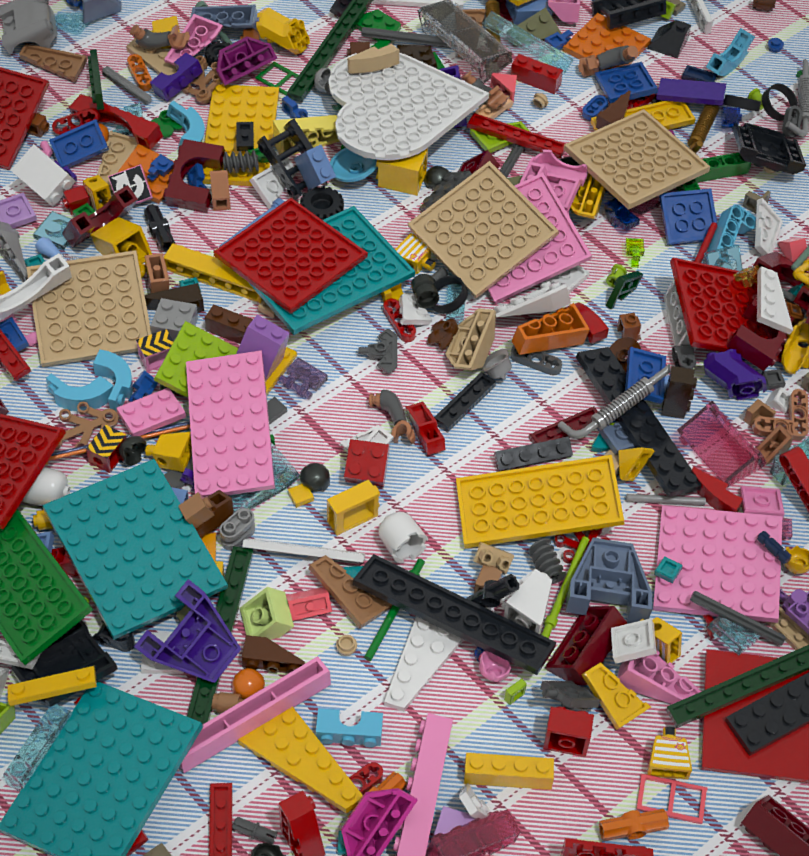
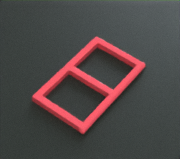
M641 773L636 810L641 812L659 810L642 806L646 779L671 785L668 811H665L669 818L697 824L703 823L707 787ZM676 786L702 791L698 817L672 812Z

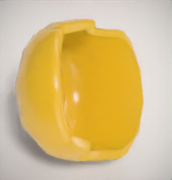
M798 545L792 549L786 547L785 550L791 554V560L784 564L785 567L794 574L808 572L809 550L799 548Z

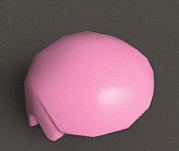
M484 651L480 657L479 670L486 679L500 682L509 676L511 664L507 660Z

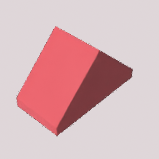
M492 73L490 87L494 88L498 85L499 90L508 95L509 99L514 102L517 75Z
M791 238L777 243L784 256L792 262H795L807 248L805 238Z

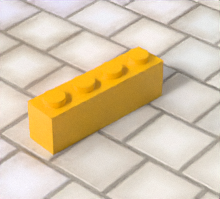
M466 753L464 784L552 789L554 758Z

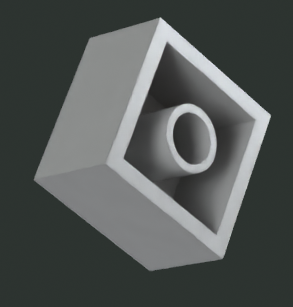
M161 298L150 326L151 334L167 329L172 340L175 341L185 321L196 326L198 320L197 304Z

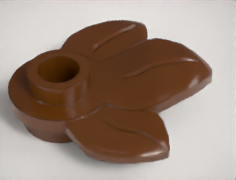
M454 319L436 322L432 326L433 332L427 338V344L439 343V348L443 351L458 332L457 322Z

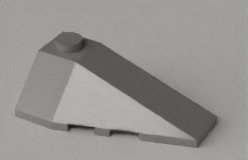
M0 221V255L21 281L25 282L28 279L19 243L20 235L8 223Z

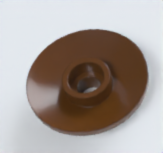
M630 337L620 338L609 347L625 372H627V358L625 359V357L628 355L630 347L641 349L640 344Z

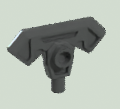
M386 329L377 336L380 342L369 344L368 347H359L358 354L368 355L370 358L380 360L377 364L378 368L386 374H390L397 368L398 335L390 329Z

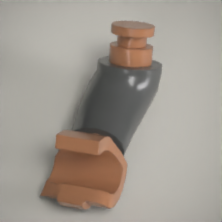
M136 24L129 32L131 35H134L135 42L144 49H156L169 45L175 49H183L190 38V32H178V25H175L171 31L154 33L146 28H139V25Z
M625 45L607 50L596 55V57L595 55L581 58L578 65L579 72H581L583 77L594 75L599 70L629 64L634 61L638 50L635 46Z
M471 71L461 77L465 82L489 93V99L485 102L493 110L502 107L510 98L499 90L498 85L490 88L483 84L480 78L476 79L474 76H471Z
M381 390V393H376V396L374 393H371L369 395L370 407L376 405L381 407L382 410H386L394 423L391 435L394 437L393 442L398 443L399 436L406 434L408 441L411 444L415 443V432L409 422H407L403 406L397 395L390 390Z

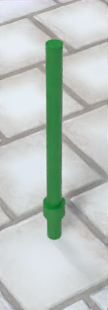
M418 559L413 569L409 571L420 576L419 573L425 561ZM392 605L364 656L367 661H372L400 608Z

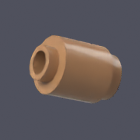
M214 693L212 710L221 714L244 699H241V694Z

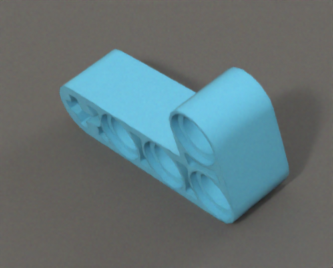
M733 205L721 213L717 224L718 227L706 254L708 264V254L719 252L720 257L716 260L714 266L727 261L730 257L728 249L733 248L737 234L743 235L756 228V217L739 205Z

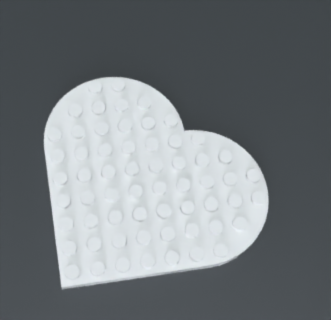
M355 53L339 61L332 68L329 77L330 93L343 106L338 112L335 122L339 141L353 153L363 158L377 160H397L420 154L489 99L488 92L402 53H399V64L373 72L350 74L348 73L347 58L357 54Z

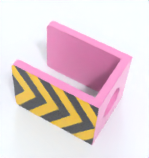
M167 329L136 340L138 355L147 372L161 367L174 343Z

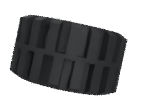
M314 187L307 190V193L304 192L300 199L302 206L322 220L344 211L342 195L337 190H332L331 187Z

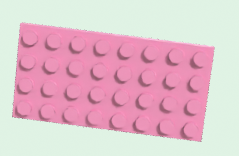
M262 350L187 361L186 370L195 494L199 492L205 498L218 490L226 495H235L275 489Z

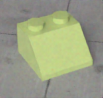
M266 587L240 607L246 635L267 637L271 640L280 638L294 627L284 591Z

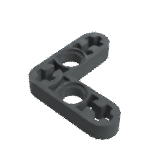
M513 345L511 359L514 362L549 375L560 374L562 361L559 358L541 351L517 355L518 352ZM534 357H538L541 359V361L534 362L531 359Z

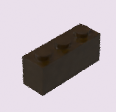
M671 366L661 416L684 419L686 412L690 411L694 389H696L697 377H694L695 369Z

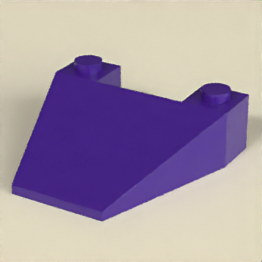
M188 579L174 597L187 606L190 611L166 641L162 642L154 634L146 630L133 647L154 662L215 683L240 652L241 647L206 593Z

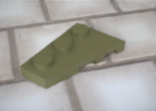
M546 7L506 32L514 47L545 40L546 37L556 32L562 33Z

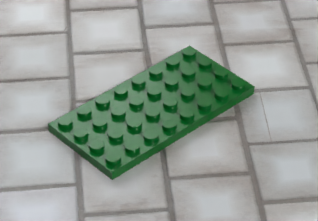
M16 509L3 530L0 529V632L19 660L24 665H27L92 612L93 608L21 512Z

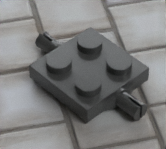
M542 681L540 687L543 690V697L558 700L562 703V707L569 710L574 708L584 710L598 708L600 699L594 696L591 689L580 687L572 681Z

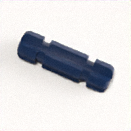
M766 531L759 533L757 540L762 545L765 544L764 547L775 557H779L778 560L783 564L791 560V554L787 550H783L784 548L774 538H770Z

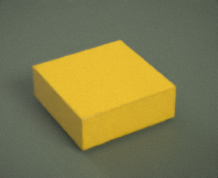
M303 484L288 489V494L296 508L314 501L311 490Z

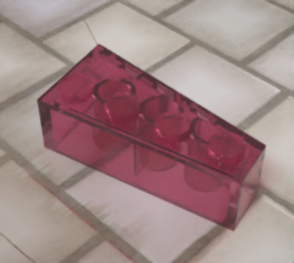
M508 809L501 812L494 811L484 819L476 818L466 826L462 827L459 825L446 834H436L431 838L425 856H485L486 852L492 855L515 843L521 830Z

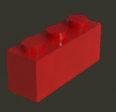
M518 54L512 62L511 75H517L516 80L555 95L561 86L563 70Z

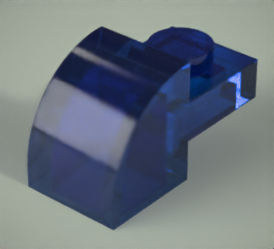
M722 107L721 127L732 128L734 122H737L739 126V121H742L741 108Z
M614 198L604 203L606 217L614 228L620 226L627 231L640 224V219L630 212L618 199Z

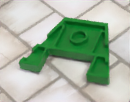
M377 9L363 14L351 32L355 29L362 31V27L400 31L401 23ZM372 38L377 43L370 48L376 47L380 49L389 45L394 40Z

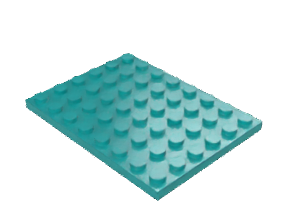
M355 206L323 220L368 252L366 259L292 314L250 284L293 335L415 276V270Z
M155 459L43 505L45 514L113 640L181 610L185 605L174 596L188 579L202 589L208 597L228 588L227 582L195 527L185 520L178 507L180 502Z
M96 681L97 687L86 689L1 820L0 832L53 856H126L203 728L202 723Z

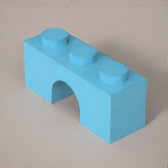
M318 708L316 737L322 744L342 743L345 746L357 744L370 748L381 746L383 713L361 711L359 723L354 726H346L340 721V710Z

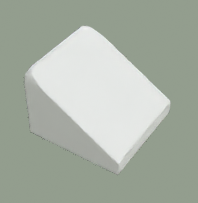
M780 387L771 392L765 404L786 413L789 409L790 395Z

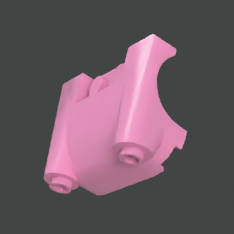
M543 150L537 156H532L520 183L543 172L570 217L569 209L579 187H583L588 176L587 165L573 166L557 159L552 150Z

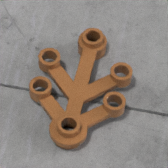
M197 56L195 58L199 60L203 73L198 76V79L195 78L191 84L199 86L200 90L192 88L189 83L182 91L185 94L189 93L196 96L197 101L201 104H207L211 101V92L221 83V80L216 72L217 62L211 64L212 70L205 76V69L208 67L207 60L203 56ZM213 79V82L206 88V85Z
M80 402L77 405L79 414H88L97 418L90 421L71 414L68 409H62L59 412L60 420L79 426L67 430L56 449L62 447L63 441L82 433L81 440L75 445V448L87 445L94 428L101 426V430L105 425L113 427L118 423L119 416L117 412L113 409L100 411L89 407L86 402ZM85 406L87 409L80 410V407ZM67 413L69 416L63 418L62 414ZM111 415L112 419H106L105 417Z

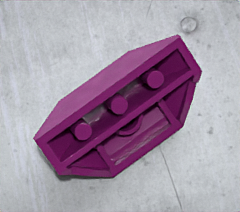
M245 37L219 50L216 72L225 86L278 58L270 43Z

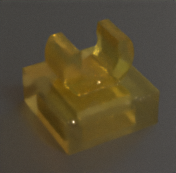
M758 265L740 270L734 274L735 280H743L745 288L757 283L755 275L759 270Z

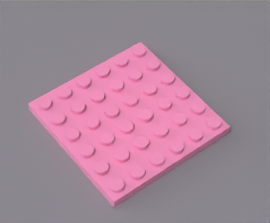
M543 172L515 185V187L559 230V234L488 289L495 304L592 259L589 249Z
M662 505L657 567L664 556L683 566L673 584L656 576L653 610L721 617L690 600L692 593L697 591L755 621L778 623L781 561L778 560L779 557H775L764 547L765 544L762 545L757 538L759 533L766 531L770 538H774L782 546L783 516Z

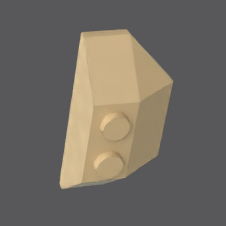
M478 308L474 311V314L458 325V332L453 336V340L445 354L455 369L475 370L484 366L495 339V310Z

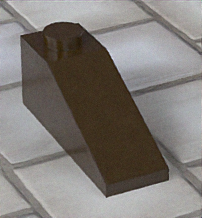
M198 283L145 295L147 310L156 311L160 299L163 298L197 304V313L204 311L203 297Z

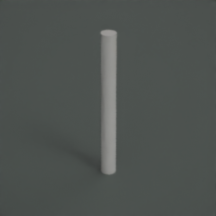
M626 494V502L685 505L706 504V498Z

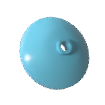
M344 148L333 156L330 164L336 175V180L357 182L367 178L375 171L377 159L363 158Z

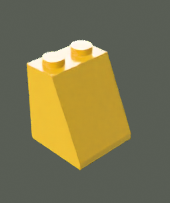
M428 148L420 154L403 159L377 160L376 167H378L376 179H378V187L418 196L427 172Z
M120 217L90 234L96 250L102 255L136 250L138 263L145 262V255H152L141 226Z

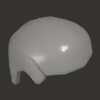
M321 68L314 76L315 87L321 93L331 94L329 90L331 71L329 68Z

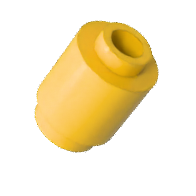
M44 510L36 511L37 515H33L34 527H38L39 531L54 529Z

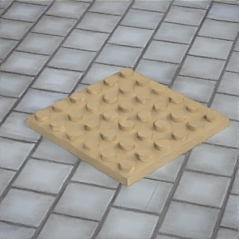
M644 109L564 144V151L578 164H586L587 172L628 210L708 173L710 170V166Z
M490 161L408 223L410 230L454 276L462 279L467 290L475 298H478L559 234V230Z
M136 250L66 261L70 266L72 278L32 301L42 367L95 359L100 349L117 355L138 352L136 340L151 335ZM41 265L26 267L28 278L31 277L39 269Z

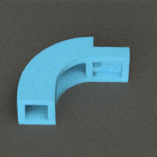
M740 28L729 47L721 54L714 53L706 68L720 76L728 75L744 60L755 36Z
M173 100L169 104L166 115L180 124L186 131L180 139L179 146L183 144L184 139L202 142L205 126L199 113L191 106L186 110Z
M100 349L93 362L94 372L97 376L106 377L115 382L108 402L110 409L117 412L116 408L120 407V405L122 406L125 398L129 399L133 394L131 370L123 358L115 353Z
M52 373L46 377L47 389L54 395L55 403L71 411H77V405L80 402H86L89 407L94 409L109 403L108 398L114 387L102 376L97 377L93 382L82 387L68 386ZM85 406L80 407V410L87 409Z

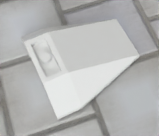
M550 280L540 284L541 288L523 297H515L507 305L500 304L494 307L496 317L556 311L571 304L567 286L565 283L560 284L559 282L551 283Z

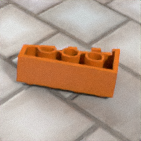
M572 303L568 308H560L556 313L551 315L548 313L539 320L534 319L517 326L512 343L519 355L582 345L590 329L576 305Z

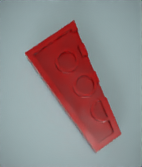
M565 838L560 856H654L652 848H646L645 846L635 847Z

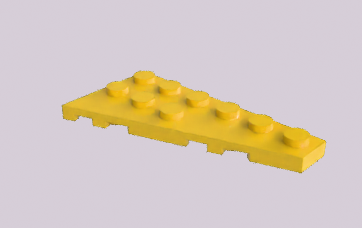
M293 706L238 739L240 746L247 747L253 751L254 755L264 758L271 763V766L296 782L300 781L307 786V789L313 793L317 792L327 802L346 814L355 809L363 797Z

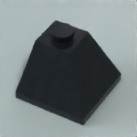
M675 20L659 27L648 45V49L678 59L688 41L691 24Z

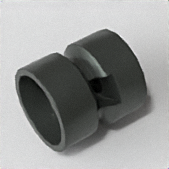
M420 274L411 282L416 303L421 308H431L439 301V294L435 287L434 279L429 274Z

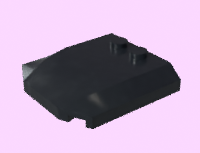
M734 122L732 130L739 153L744 161L753 163L760 168L763 166L770 168L774 172L782 171L793 175L804 171L806 163L796 139H793V141L785 138V134L750 123L738 126V123Z
M82 620L40 654L33 669L11 666L12 672L19 683L91 666L95 668L96 681L118 670L114 660L107 651L104 652ZM78 691L36 700V702L52 707Z

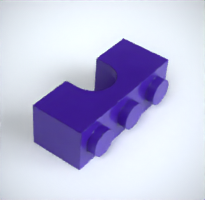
M184 53L174 62L177 68L176 73L166 75L161 72L150 81L154 93L166 102L203 73L199 60L188 53Z

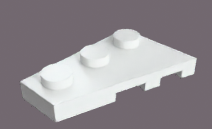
M289 158L281 161L287 170L294 166ZM272 166L249 180L268 209L271 208L272 202L281 195L285 188V185Z
M763 198L757 200L755 248L762 256L773 252L783 220Z

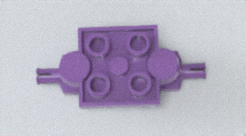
M780 589V600L784 602L782 609L809 634V591L806 593L801 589H796L788 596Z

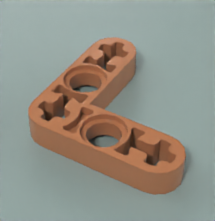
M802 389L793 390L789 396V420L759 416L752 424L753 432L759 436L768 437L776 428L775 426L781 424L793 437V440H803L809 431L807 393ZM796 396H798L799 399L801 400L800 403H799V405H797V404H798V398H797ZM794 412H801L803 418H797L794 415ZM798 424H800L799 431L802 432L801 434H799L798 430H796Z

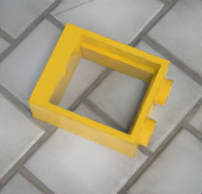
M369 479L327 499V522L336 536L378 516L380 492L376 485L373 486Z

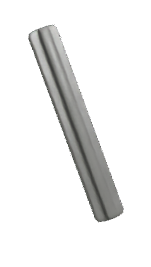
M109 66L102 69L103 75L143 103L149 104L152 101V97Z

